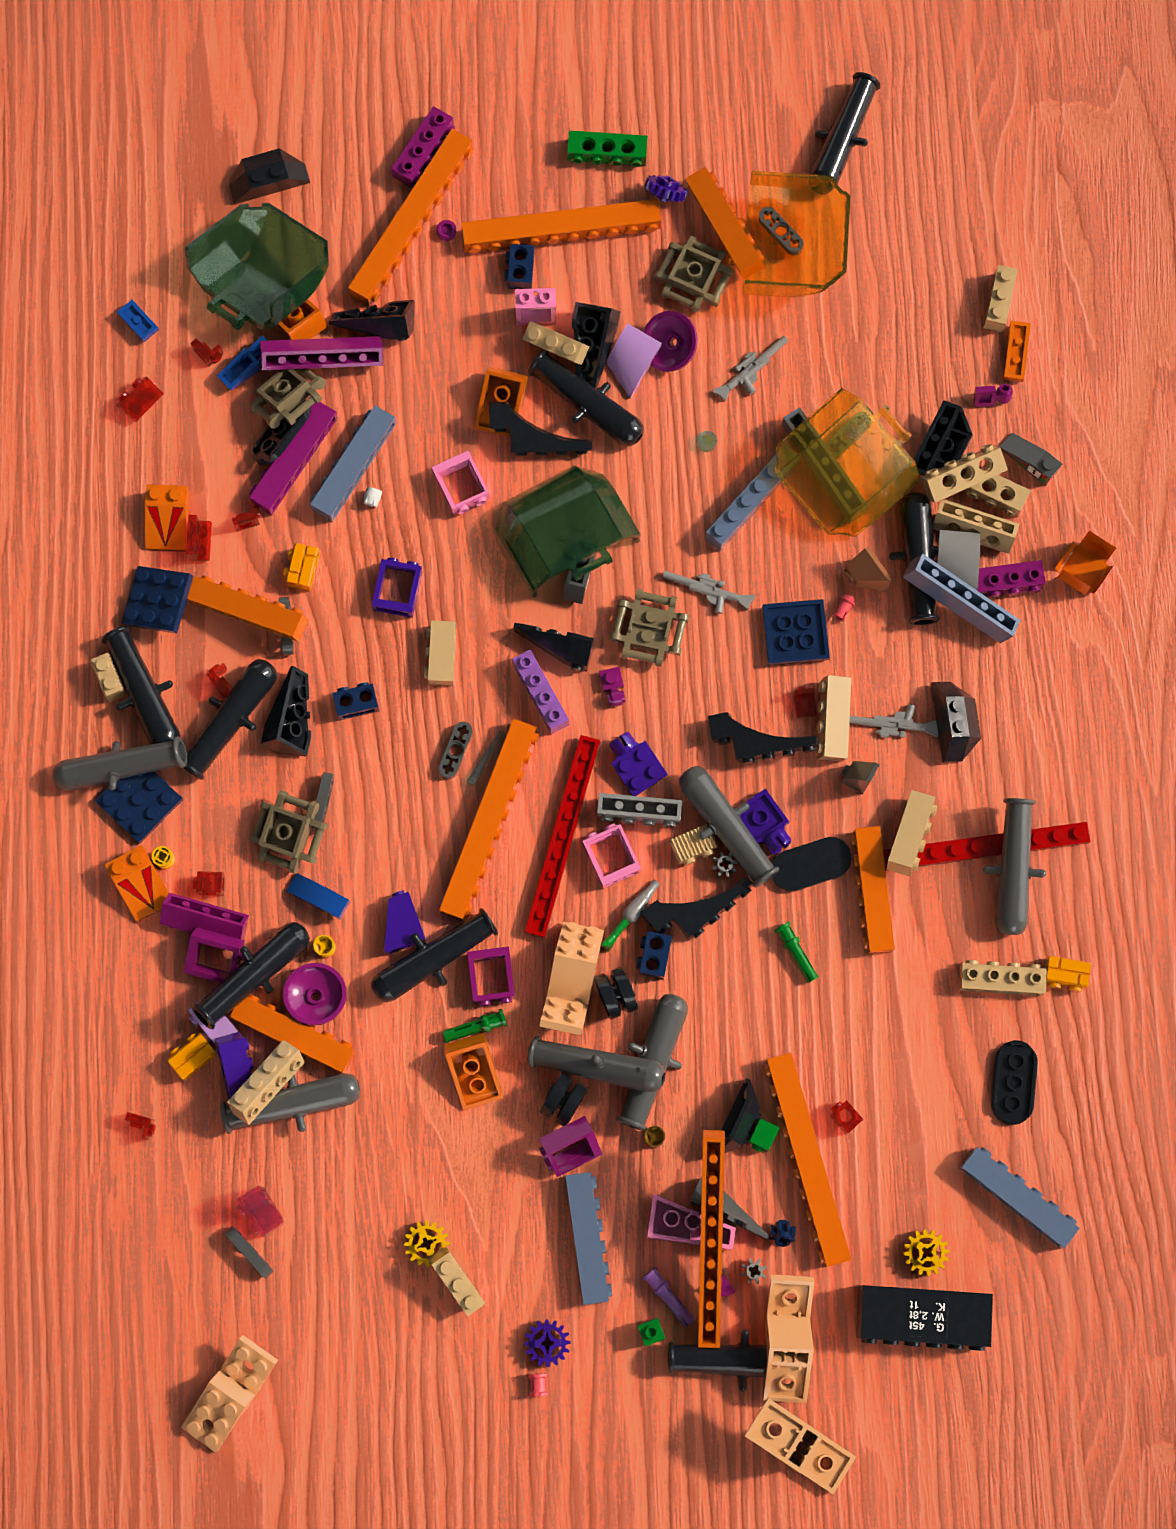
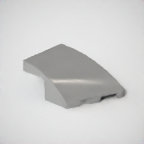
M940 530L936 563L977 590L980 533Z

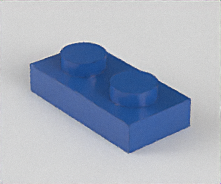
M132 299L117 311L118 315L143 342L159 330L156 324Z

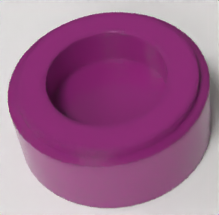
M450 220L441 221L437 226L438 237L443 241H451L455 238L457 234L456 225Z

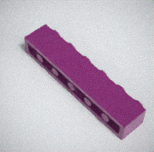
M380 336L260 341V360L262 370L383 366V346Z
M322 402L314 403L311 406V414L282 455L272 462L269 469L263 471L260 478L261 481L258 485H254L249 493L251 503L271 516L338 419L337 412Z

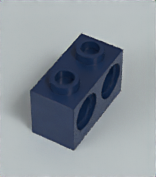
M510 244V251H506V263H509V270H505L504 282H508V289H532L534 245ZM518 255L525 257L523 260L515 259ZM516 274L523 275L521 279L514 278Z
M364 682L358 684L355 688L342 687L337 689V692H333L339 720L380 712L373 684ZM363 694L371 695V699L368 702L360 700ZM348 698L351 700L350 705L346 707L341 706V701Z
M647 931V936H642L640 948L644 949L643 957L638 956L636 969H640L639 975L664 979L672 936ZM652 940H659L662 946L660 949L654 950L650 947V942ZM654 960L658 967L655 970H649L646 967V962Z

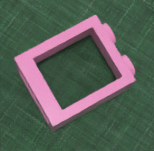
M555 288L515 289L517 326H528L530 321L539 325L556 324Z
M469 451L432 467L433 475L453 515L457 513L458 515L464 514L470 507L474 505L481 506L490 499L489 491ZM468 466L481 493L455 505L442 477Z
M611 824L604 828V832L599 834L593 832L585 836L586 840L583 841V847L603 889L641 872V867L621 824L617 826ZM618 834L631 865L604 876L590 846Z

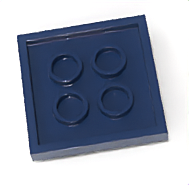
M138 566L121 623L130 627L177 634L193 575L184 572Z
M823 599L762 605L768 665L826 661L830 659Z
M153 771L119 779L115 790L107 788L95 802L141 844L184 799Z

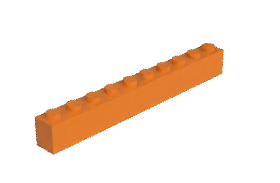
M453 128L451 129L349 285L350 296L368 306H371L373 301L376 302L379 299L380 290L390 282L391 273L394 269L397 270L399 268L404 253L407 254L410 251L412 241L415 237L418 238L422 232L423 224L431 219L432 210L442 202L445 190L451 188L454 181L453 178L456 174L459 175L463 169L464 161L472 156L474 148L471 138Z
M658 199L461 223L465 252L478 253L481 250L497 251L500 248H510V244L537 246L540 243L546 242L549 244H555L563 240L573 242L580 238L596 239L599 236L605 235L614 237L621 233L631 235L636 234L638 231L654 232L657 229H661V216Z
M513 718L439 909L441 914L463 922L465 917L469 918L473 908L470 905L472 898H477L480 891V886L477 885L480 878L484 879L488 867H485L487 859L491 860L495 848L492 846L495 840L498 841L503 830L500 828L502 821L506 822L510 810L507 807L509 802H514L517 791L514 789L516 784L521 783L525 772L522 771L524 763L528 765L532 755L529 750L531 745L535 746L538 740L537 727Z
M792 1053L767 1059L766 1065H763L766 1077H770L772 1085L769 1086L772 1098L776 1097L777 1099L776 1113L778 1118L783 1120L782 1134L784 1139L788 1138L790 1147H787L790 1160L794 1159L796 1165L793 1168L795 1179L801 1182L802 1188L799 1189L802 1201L806 1200L808 1209H805L808 1222L812 1221L814 1230H811L814 1243L818 1242L820 1251H817L820 1264L824 1263L825 1267L850 1261L852 1259Z
M703 1130L698 1347L720 1348L725 1131Z

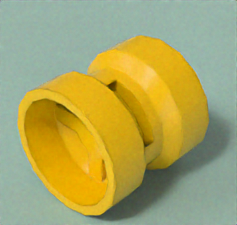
M159 846L153 850L152 860L156 866L165 870L174 865L175 855L168 847Z
M320 935L314 940L313 948L320 957L329 958L335 953L336 944L330 936Z

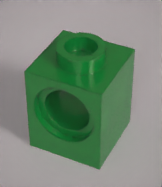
M760 1118L749 1141L752 1144L751 1148L760 1153H763L764 1150L768 1152L780 1127Z
M658 1318L637 1326L645 1347L666 1339Z

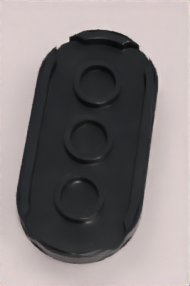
M310 407L300 415L292 426L284 418L280 420V425L277 428L273 429L268 425L253 447L252 452L254 455H252V458L259 465L263 466L278 459L308 420L312 408Z
M835 837L823 838L783 851L775 857L772 863L774 867H779V871L772 877V880L779 888L789 892H796L839 878L845 874L851 865V851L844 841Z
M1019 1040L1003 1044L998 1049L994 1062L991 1109L995 1117L1007 1125H1017L1026 1121L1034 1109L1038 1058L1030 1045Z

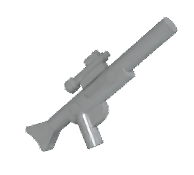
M782 336L758 358L755 357L757 352H749L744 356L745 360L734 367L736 372H739L742 367L744 370L726 385L714 389L713 394L726 401L730 391L740 384L745 387L749 395H753L756 392L753 384L757 380V372L770 362L769 358L788 342V339Z
M664 571L662 577L688 586V590L706 595L707 601L715 605V614H723V606L726 599L737 602L745 610L749 609L751 602L755 599V595H739L715 587L718 585V587L723 588L725 582L712 579L710 575L705 573L697 575L700 582L669 571Z
M911 704L907 705L905 712H896L894 717L874 715L873 718L850 716L849 724L881 727V730H877L876 733L884 738H889V735L904 738L906 732H897L898 729L922 731L934 737L939 736L936 720L926 724L913 722L912 716L915 706Z

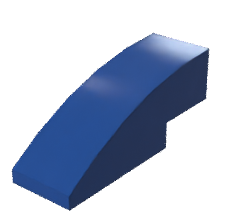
M261 336L248 349L244 348L217 375L230 390L238 387L262 369L260 341H268L265 337Z
M298 873L287 889V892L339 920L350 904L349 899Z

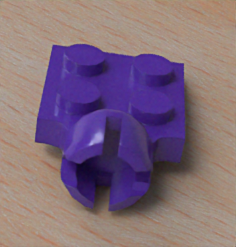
M625 732L619 736L620 740L615 738L610 742L609 746L616 757L610 764L631 796H637L668 775L646 741L637 743L629 732Z
M764 789L745 802L749 804V809L740 815V819L758 844H765L772 854H777L781 852L780 844L785 849L791 843V837L785 831V826L790 821L768 791Z

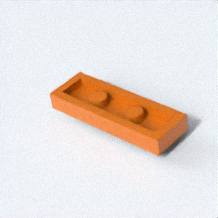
M1010 322L1003 380L1024 381L1031 323Z

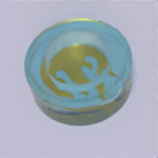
M703 431L698 435L697 446L701 451L710 452L716 447L717 437L713 432Z

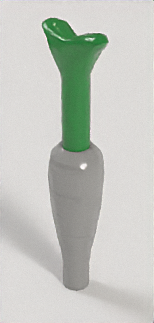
M653 880L624 909L622 913L623 919L601 943L606 952L612 949L616 939L627 925L635 923L639 919L655 890L660 885L656 880Z

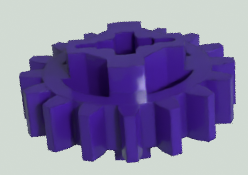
M649 175L644 185L645 189L649 190L653 196H656L663 202H683L688 192L686 188L682 187L683 185L667 175H658V177Z
M548 1319L545 1320L544 1325L537 1321L538 1327L531 1326L532 1334L526 1333L525 1335L529 1338V1341L524 1342V1345L530 1347L526 1354L532 1353L531 1361L537 1358L539 1366L542 1362H546V1366L549 1367L551 1361L558 1365L557 1359L564 1360L563 1352L569 1353L570 1351L568 1348H565L566 1345L571 1344V1341L565 1339L569 1332H562L563 1325L559 1328L556 1327L557 1321H554L552 1325L549 1324ZM543 1329V1336L540 1339H534L535 1334ZM551 1329L557 1331L561 1339H556L551 1334ZM546 1332H548L550 1341H554V1345H550L549 1354H547L545 1345L541 1344V1341H545ZM534 1347H539L544 1352V1357L538 1355ZM561 1347L560 1352L552 1357L554 1348Z

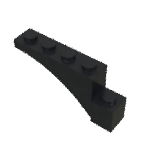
M510 401L489 403L490 429H494V432H506V428H510L511 453L515 452L517 456H525L527 452H535V455H547V452L555 451L557 455L568 454L567 451H576V454H587L588 451H592L591 440L573 439L545 431L517 413L510 406Z
M729 712L708 716L712 740L718 743V745L731 743L730 740H733L736 760L743 765L753 764L757 759H763V761L773 760L775 756L782 754L783 757L793 756L795 752L802 750L803 753L813 752L815 748L820 747L819 738L816 735L807 737L772 736L742 725L732 719V715Z
M747 877L724 893L696 902L660 903L656 900L641 913V917L655 933L662 932L664 934L673 926L671 924L673 921L689 940L692 937L697 939L705 932L703 928L708 923L712 926L721 918L719 914L723 910L728 912L736 905L734 901L741 896L743 899L752 891L750 887L753 882Z

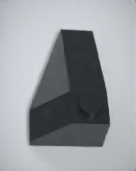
M414 300L388 302L389 306L378 308L377 305H371L370 308L364 311L356 308L335 312L328 322L332 326L380 336L386 339L404 341L410 338L414 331L415 302Z
M575 302L572 317L575 340L590 346L582 365L575 363L576 375L597 388L617 332L621 311Z
M290 666L265 723L260 744L275 752L305 757L308 754L311 740V730H308L310 712H307L309 680L308 674L295 666Z

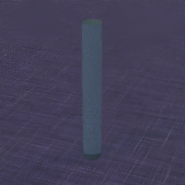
M498 731L466 781L468 784L474 786L506 736L504 732Z

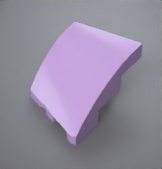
M627 323L614 345L606 364L615 375L618 383L625 390L628 398L631 399L662 343Z

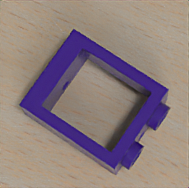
M395 558L381 559L372 602L373 611L413 618L423 573L422 566L412 561L402 563ZM386 568L415 573L409 604L380 599Z

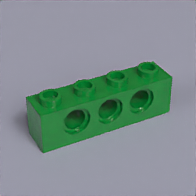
M569 130L567 161H572L573 163L591 162L595 165L609 163L613 166H620L622 164L632 167L646 166L648 136ZM584 147H591L592 150L586 151V150H584L583 148H584ZM610 148L612 151L605 152L603 149ZM629 149L632 152L624 153L623 150Z

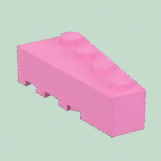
M653 1194L647 1238L700 1245L701 1214ZM723 1223L722 1249L733 1250L736 1228Z

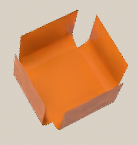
M1089 530L1079 546L1073 540L1055 567L1056 571L1060 573L1057 578L1084 595L1087 592L1094 594L1113 567L1107 565L1106 562L1116 550V547Z

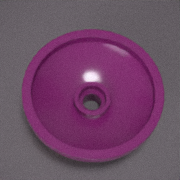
M664 311L655 315L646 324L643 332L662 343L659 351L651 361V365L654 368L673 372L682 369L692 360L697 349L698 338L695 326L687 316L676 311ZM676 339L677 344L674 346L673 341Z
M309 963L300 966L290 974L283 989V1000L289 1014L297 1021L313 1026L326 1024L336 1018L342 1011L347 997L345 982L341 975L334 968L322 963ZM315 994L320 996L316 1001L312 999V996Z

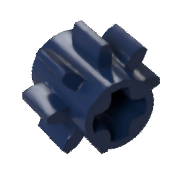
M779 1220L775 1225L770 1226V1240H775L777 1246L786 1247L790 1245L791 1241H795L796 1227L791 1226L788 1221Z

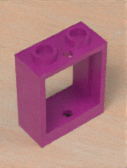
M196 927L190 936L183 973L221 983L240 965V961L244 960L240 953V948L244 946L245 940ZM202 943L233 952L229 972L198 964Z
M509 946L467 952L474 1004L478 1003V1006L482 1007L491 1005L492 1001H499V1004L511 1003V999H515ZM505 958L509 992L478 996L474 962Z
M585 1116L539 1138L542 1144L539 1150L549 1171L554 1170L557 1177L603 1155ZM583 1138L586 1139L585 1141L555 1156L552 1155V1153L557 1152Z

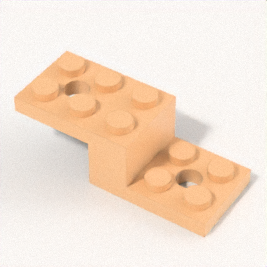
M242 1335L220 1371L206 1386L181 1428L217 1453L237 1420L252 1403L278 1360ZM245 1361H249L253 1365V1369L248 1368L245 1365ZM206 1419L212 1421L214 1427L207 1425Z

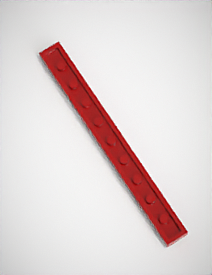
M580 735L525 929L527 934L542 938L546 937L600 745V740Z
M1087 822L1031 829V851L1091 842ZM1003 833L925 844L923 853L919 852L917 858H920L918 867L1000 856ZM892 849L883 850L885 871H889L887 870V864Z

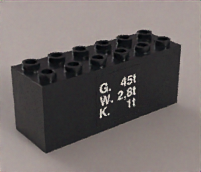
M858 1285L856 1337L861 1338L863 1343L877 1344V1339L883 1340V1344L898 1345V1341H904V1345L920 1347V1342L926 1343V1347L942 1348V1344H947V1348L963 1350V1346L968 1345L969 1350L985 1351V1347H991L993 1294Z

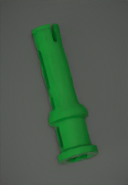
M789 921L776 928L774 932L778 933L783 942V948L789 950L808 984L819 976L799 944L800 938L799 936L796 937Z
M501 1008L496 1013L483 1014L480 1016V1019L443 1030V1035L446 1043L478 1032L485 1031L488 1033L491 1029L500 1026L507 1027V1022Z

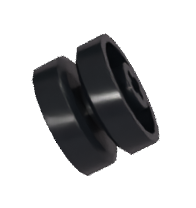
M622 967L611 970L613 984L610 983L607 975L604 973L594 977L597 990L610 1020L621 1016L620 1002L627 1013L638 1010L634 997L635 993Z
M562 1073L557 1082L553 1084L540 1110L541 1114L550 1118L559 1108L560 1111L556 1117V1123L561 1126H565L570 1122L589 1088L578 1082L569 1092L572 1077L565 1073Z

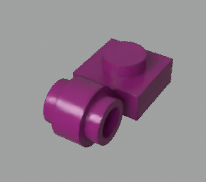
M1001 384L997 391L995 386L975 387L974 407L994 406L995 401L1006 404L1012 399L1013 390L1008 384Z
M615 667L599 671L603 691H610L607 694L609 706H621L626 701L623 690L619 691V689L624 688L620 668Z

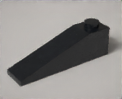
M514 623V632L571 667V670L576 672L588 670L594 648V638L567 632L565 636L554 629L543 632L537 626Z

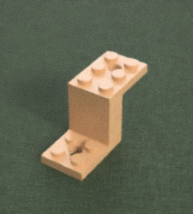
M563 922L539 1027L577 1035L582 1034L604 930L593 926L578 925L574 922Z
M771 1274L764 1327L767 1352L763 1400L765 1401L769 1398L772 1401L807 1403L814 1351L810 1323L815 1283L814 1277ZM790 1293L796 1295L793 1299H787L785 1296ZM791 1379L792 1382L789 1384L782 1383V1380Z
M767 1398L744 1435L832 1494L835 1493L856 1456L769 1398ZM772 1423H778L781 1426V1432L777 1436L769 1433V1426ZM823 1457L831 1458L832 1466L829 1469L821 1468L820 1461Z

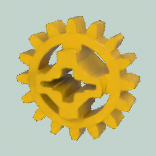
M426 1220L424 1226L417 1222V1229L410 1227L412 1234L405 1235L409 1242L404 1243V1246H409V1250L405 1253L413 1255L410 1259L411 1262L417 1259L418 1266L425 1262V1266L429 1267V1259L422 1258L416 1253L423 1251L430 1258L436 1254L435 1248L438 1243H442L441 1249H443L445 1246L451 1245V1242L445 1241L449 1234L442 1233L444 1230L443 1226L438 1229L436 1228L437 1222L430 1226L429 1221ZM426 1229L434 1230L438 1235L432 1237L428 1235ZM419 1233V1241L413 1246V1240L416 1234ZM425 1238L428 1240L437 1239L430 1245L431 1249L429 1250L426 1247L418 1248L422 1246Z
M923 1229L922 1235L915 1231V1238L908 1237L910 1244L903 1245L908 1249L903 1255L909 1258L905 1261V1264H912L911 1271L917 1268L918 1275H922L923 1271H925L926 1276H930L931 1271L934 1274H938L937 1268L944 1269L943 1261H949L945 1254L950 1253V1250L944 1248L948 1242H941L942 1235L940 1234L936 1237L934 1230L927 1234V1230ZM922 1238L932 1239L928 1244H923L919 1241ZM938 1246L940 1249V1257L936 1255V1248ZM929 1247H931L929 1251V1254L931 1256H926L922 1258V1255L924 1254L922 1249H928ZM913 1248L916 1249L917 1257L915 1259L912 1254ZM925 1261L933 1264L931 1267H922L921 1265Z

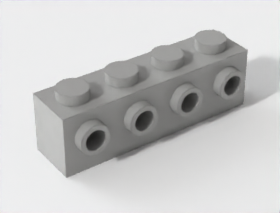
M599 793L597 818H601V821L613 822L614 819H618L626 824H634V821H641L643 825L654 826L655 823H663L664 827L673 828L675 825H680L682 800Z

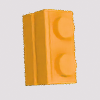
M299 543L294 544V549L290 548L288 553L290 565L289 568H285L283 579L286 580L285 582L288 587L311 591L320 555L319 548Z
M1055 956L1047 957L1045 969H1047L1046 983H1048V987L1061 988V985L1068 986L1069 990L1074 992H1082V989L1088 988L1091 963Z
M196 1033L192 1034L186 1039L187 1044L181 1049L177 1047L169 1054L170 1058L167 1061L184 1081L217 1055L213 1046L201 1033L198 1035Z

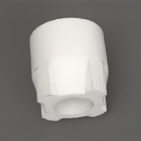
M367 487L364 495V504L377 508L382 491Z

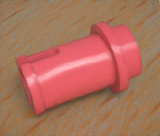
M848 594L841 596V602L833 614L840 621H845L851 607L855 606V598Z

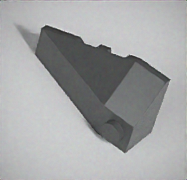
M702 1178L699 1179L689 1202L701 1207ZM724 1192L723 1219L761 1238L767 1239L769 1235Z

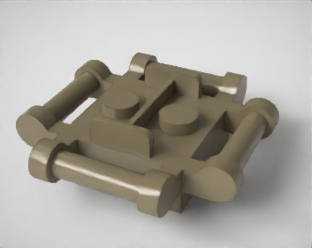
M690 236L687 244L684 246L670 242L668 246L669 251L659 271H656L653 277L659 282L666 283L661 294L662 298H669L698 313L703 300L715 307L719 305V298L729 278L733 277L735 271L722 264L727 251L717 250L697 241L696 237ZM675 254H680L670 275L666 274ZM717 272H720L723 275L713 295L707 293ZM672 287L696 296V301L671 291Z
M309 369L279 370L261 387H257L254 390L258 397L250 404V410L264 418L273 429L280 425V420L283 418L292 426L300 415L314 403H319L322 400L316 390L323 389L326 381ZM300 375H304L306 378L310 380V382L308 383ZM266 403L275 411L272 415L263 408Z
M637 588L634 603L622 599L618 600V611L613 632L610 633L609 639L624 643L621 658L638 659L655 663V666L661 667L664 653L681 655L682 648L680 646L685 625L688 623L690 616L685 613L674 612L677 597H665L643 592V589ZM641 599L669 605L668 611L640 605ZM630 610L632 611L627 635L624 636L621 635L625 612ZM672 620H675L678 623L673 645L668 646L667 640ZM630 647L658 653V655H652L635 650H630Z
M283 790L279 792L275 805L262 801L260 805L261 812L254 833L251 834L249 841L261 846L258 861L263 863L269 862L286 868L293 874L298 873L301 860L316 864V854L324 830H327L328 823L314 819L319 810V803L296 798ZM289 803L307 810L306 816L283 808L284 804ZM314 826L316 830L308 854L303 853L311 827ZM271 849L279 853L288 855L292 857V860L288 861L280 857L269 854V850Z

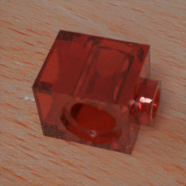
M197 871V877L193 879V889H196L198 895L224 896L225 875L223 872Z
M847 1100L843 1103L838 1101L831 1108L833 1112L829 1115L845 1134H848L864 1120ZM842 1110L850 1113V1120L848 1122L840 1119L839 1114Z

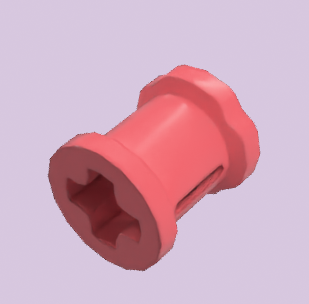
M547 1373L528 1374L531 1385L529 1397L548 1396L545 1382Z

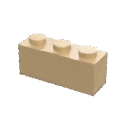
M998 265L994 274L983 329L1003 332L1008 318L1018 269Z
M532 321L529 322L522 339L582 365L590 347Z
M431 620V627H427V639H430V646H426L425 657L429 659V666H425L424 678L428 679L429 685H454L456 621Z
M444 1247L429 1258L431 1265L467 1316L485 1304L483 1298L447 1247Z

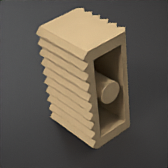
M105 653L90 660L104 697L108 702L127 694L110 654Z
M708 824L669 840V845L678 865L684 864V866H688L696 862L695 858L701 855L703 858H706L715 853L714 850L717 849V844L713 835L704 840L699 838V833L708 828Z

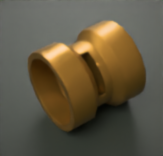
M651 1126L645 1131L644 1141L649 1147L657 1148L663 1144L665 1132L661 1127Z

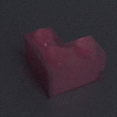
M258 1185L237 1199L239 1212L243 1217L251 1218L253 1223L250 1225L256 1235L260 1234L262 1237H265L286 1223L263 1186Z

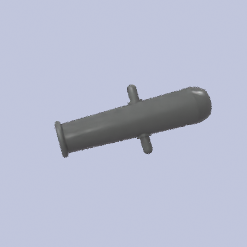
M179 736L174 737L173 741L120 750V743L115 741L110 752L66 759L57 763L53 768V780L56 786L64 791H72L108 782L109 790H115L119 779L174 766L186 767L187 751L183 740Z
M690 767L683 772L679 778L681 790L708 823V828L699 833V838L704 840L712 834L717 835L752 879L754 888L759 887L772 878L779 871V867L773 866L740 819V815L749 809V804L743 803L737 808H732L711 776L702 767Z
M1004 798L1003 802L1006 803L1001 862L999 866L987 865L983 868V871L986 874H997L999 877L995 924L998 931L1005 935H1020L1025 931L1028 924L1029 881L1031 877L1044 878L1046 871L1043 869H1032V866H1030L1032 805H1035L1036 801L1022 798Z
M664 994L656 1003L643 1045L630 1043L628 1049L637 1053L639 1058L651 1059L661 1063L665 1071L668 1067L676 1070L681 1069L682 1064L672 1059V1053L687 1017V1002L680 996ZM629 1088L621 1114L616 1117V1121L637 1130L646 1131L647 1127L645 1124L658 1091L644 1092Z
M540 1036L533 1038L528 1051V1065L530 1068L540 1066L644 1092L660 1090L665 1081L664 1066L651 1059L544 1041Z
M341 1073L300 1085L296 1082L294 1074L288 1081L287 1088L281 1089L250 1125L233 1115L229 1105L226 1102H222L220 1110L223 1125L227 1134H231L232 1130L293 1117V1119H296L298 1131L304 1132L306 1130L304 1121L306 1114L353 1104L360 1097V1086L357 1078L349 1073Z

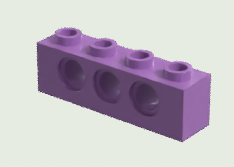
M528 650L512 659L513 666L551 735L569 726V718L532 651Z

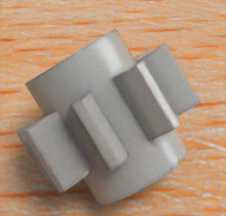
M721 852L719 859L713 858L717 865L713 866L712 870L719 872L718 877L721 874H725L729 878L730 871L736 873L733 865L737 864V860L732 861L731 853L728 856H724L723 852ZM722 861L730 864L726 870L724 867H720Z
M749 1258V1265H741L745 1268V1273H742L741 1276L748 1277V1284L752 1279H755L756 1284H759L758 1278H766V1275L762 1273L767 1266L761 1267L759 1265L761 1259L753 1263L752 1259ZM756 1265L759 1275L751 1277V1272L748 1269Z

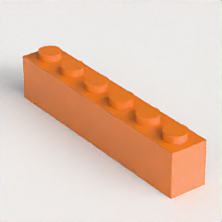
M705 166L685 178L690 190L742 278L746 279L763 269L762 260H764V256L759 249L755 250L753 247L755 241L751 234L748 233L746 235L743 229L746 227L742 219L735 217L736 210L731 202L727 203L725 200L727 194L723 187L718 188L716 185L718 179L714 172L711 171L709 173Z
M202 575V578L193 577L187 597L190 603L294 641H300L308 619L303 615V611L294 607L289 610L285 608L284 604L277 601L273 603L267 602V598L257 594L255 597L250 596L248 591L238 588L237 591L233 590L229 584L220 582V584L214 583L213 579Z
M880 826L855 828L853 834H850L851 846L855 847L856 855H853V865L858 869V875H855V883L857 888L860 887L861 894L858 896V907L862 908L863 916H860L861 929L865 928L866 936L862 938L863 948L867 949L868 954L893 952L895 945Z
M249 995L233 1009L230 1018L280 1043L285 1040L299 1049L300 1053L340 1073L346 1072L356 1052L351 1049L352 1044L341 1040L339 1043L333 1040L334 1035L324 1030L322 1033L314 1030L315 1026L301 1024L295 1021L296 1019L287 1012L282 1015L276 1012L278 1010L277 1007L266 1003L264 1006L258 1003L259 998L253 995Z

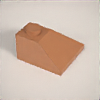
M869 546L847 563L844 569L846 579L850 583L853 582L856 587L884 592L888 589L892 580Z

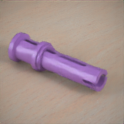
M654 1267L642 1277V1280L647 1281L654 1290V1295L661 1297L684 1328L695 1320L669 1288L670 1283L665 1281L658 1273L657 1267Z

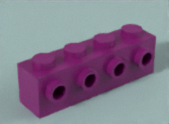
M434 106L432 107L391 168L392 176L411 188L414 187L451 129H455L453 117Z
M1042 560L979 568L977 591L989 598H997L1001 594L1007 593L1009 596H1014L1022 591H1029V593L1039 592L1046 584Z
M169 893L162 904L159 924L187 931L190 934L198 927L243 940L246 935L249 915Z

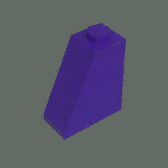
M404 890L392 894L393 897L389 898L384 947L387 955L414 946L411 940L413 933H417L423 942L426 941L409 892L404 893Z

